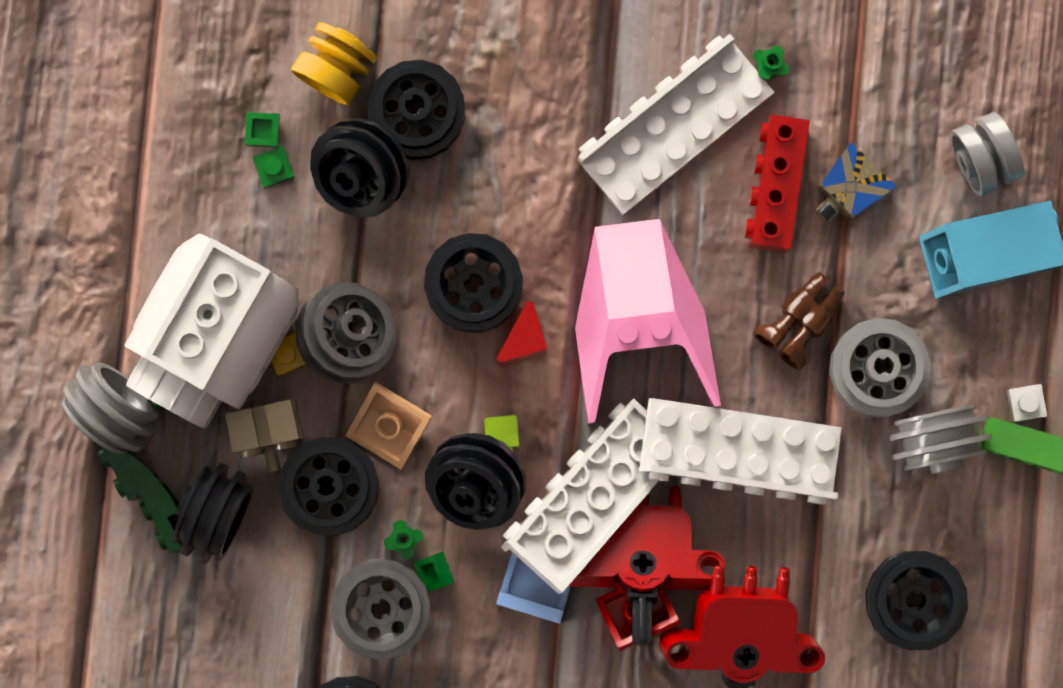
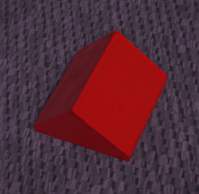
M528 300L496 358L497 364L502 367L547 354V346L534 303Z
M618 588L596 598L597 605L618 650L622 651L635 645L632 642V604L627 603V596ZM665 590L658 595L657 604H652V636L680 624Z

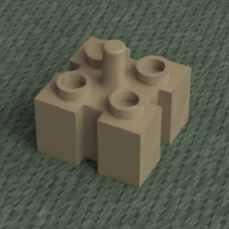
M289 399L224 413L232 452H241L242 458L264 454L268 473L281 470L277 450L298 447L297 440L304 439L296 400Z

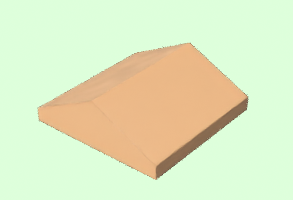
M375 382L345 436L402 470L421 439L432 415Z

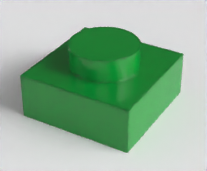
M247 112L245 145L247 147L278 148L280 114Z
M283 146L252 157L264 189L295 178Z
M444 551L413 562L416 572L426 585L428 592L455 583Z

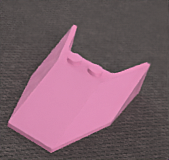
M654 219L595 227L575 326L587 425H594L608 358L616 352L671 345L682 346L686 350L709 396L710 406L719 408L721 402L705 310L661 220Z

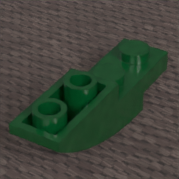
M101 446L102 450L98 451L99 456L107 469L112 467L117 479L113 480V483L121 498L126 496L129 501H135L142 497L144 502L140 503V507L148 521L154 520L159 530L155 533V537L163 550L168 549L170 553L181 551L182 541L179 543L173 542L176 525L172 519L176 516L179 503L164 481L151 467L129 451L127 454L119 455Z

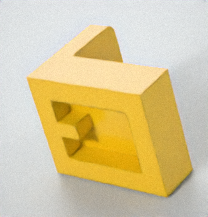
M296 331L293 332L294 334L283 339L271 360L278 377L307 365L296 344Z

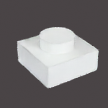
M1041 384L1007 390L1012 422L1047 416Z

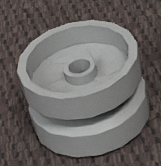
M992 112L979 118L976 121V129L965 124L950 132V142L958 166L967 183L978 196L981 197L998 188V179L1005 184H1009L1024 176V164L1017 143L999 114Z

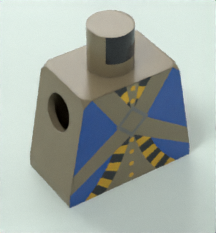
M851 142L819 186L818 191L826 199L814 211L827 224L840 212L851 221L888 195L896 185Z

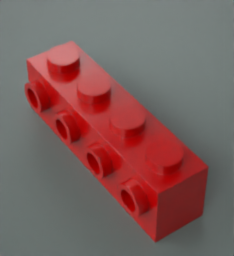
M771 114L768 123L762 122L759 142H764L763 155L757 154L754 174H760L758 187L752 186L749 206H754L755 210L753 219H747L744 237L750 239L749 247L783 253H788L791 250L810 120Z

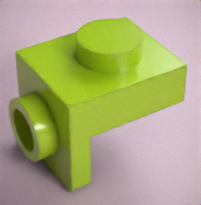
M515 415L486 417L484 419L485 435H490L504 442L512 451L513 448H519L518 424Z

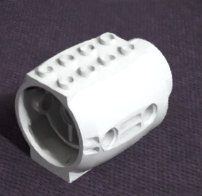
M202 234L195 235L182 243L174 252L134 323L133 330L124 346L139 354L141 358L130 375L126 386L203 429L209 425L222 401L241 410L246 399L254 391L295 319L298 309V289L270 270L220 242Z

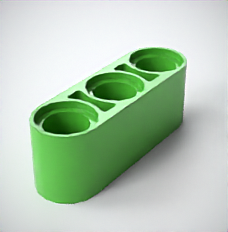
M988 417V421H985L982 435L992 434L993 438L981 442L983 450L986 449L987 453L1063 474L1062 437L997 418Z

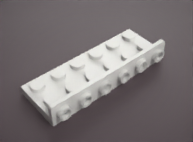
M731 34L724 39L720 35L705 47L708 51L699 59L696 56L691 57L680 67L682 70L681 74L674 79L670 76L665 78L655 87L657 93L647 100L645 96L640 98L629 108L632 112L623 120L617 117L604 128L607 132L599 140L593 137L579 148L581 154L578 156V162L622 216L774 94L772 88L765 80L758 76L757 70L733 43L734 38Z
M649 398L639 471L649 472L648 479L668 481L669 476L681 477V484L700 486L701 480L713 482L712 488L732 491L733 485L745 487L744 493L764 496V491L770 490L776 491V498L795 500L797 494L808 496V503L827 505V499H838L839 494L833 492L842 427Z
M635 399L625 406L620 402L608 415V418L612 420L605 429L599 426L590 435L587 441L591 445L583 453L579 449L566 463L570 469L564 476L557 473L546 485L545 488L549 493L542 500L536 497L524 510L528 515L521 524L515 521L502 535L506 541L500 548L505 552L510 549L558 594L563 593L659 481L648 479L649 472L639 471L647 410Z

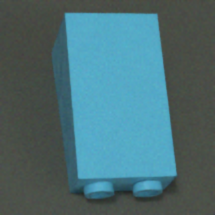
M1051 200L947 223L920 235L919 240L935 299L1050 271L1063 266V241L1058 228V215L1053 209Z

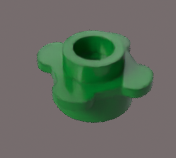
M773 46L772 49L766 51L758 49L754 52L753 60L756 61L755 67L761 79L769 80L778 75L783 77L789 72V66L785 64L783 59L784 50L780 46ZM768 61H773L774 65H769Z
M398 520L393 524L394 530L390 537L385 538L384 546L387 550L399 552L403 559H410L414 555L413 549L416 544L422 541L423 534L419 529L413 530L406 526L405 521ZM403 536L407 539L405 543L400 541V538Z

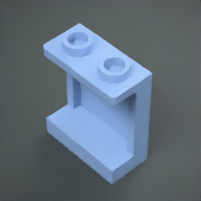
M512 552L496 604L560 624L571 586H568L563 593L558 594Z

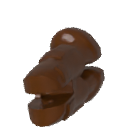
M821 272L816 273L800 290H796L781 306L783 316L771 325L761 324L753 331L754 337L761 344L771 350H776L793 325L798 323L800 325L799 330L778 352L780 358L786 364L798 371L806 365L805 348L811 337L819 338L832 320V314L845 294V291L836 285L823 297L825 299L822 303L817 304L813 298L817 293L820 294L824 284L829 279Z

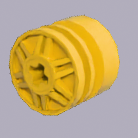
M319 22L315 32L324 40L314 36H310L308 43L318 54L315 56L311 53L301 52L292 66L291 72L301 81L328 98L350 106L360 89L358 83L350 77L351 73L367 77L369 70L360 62L373 66L377 56L360 39L349 32Z

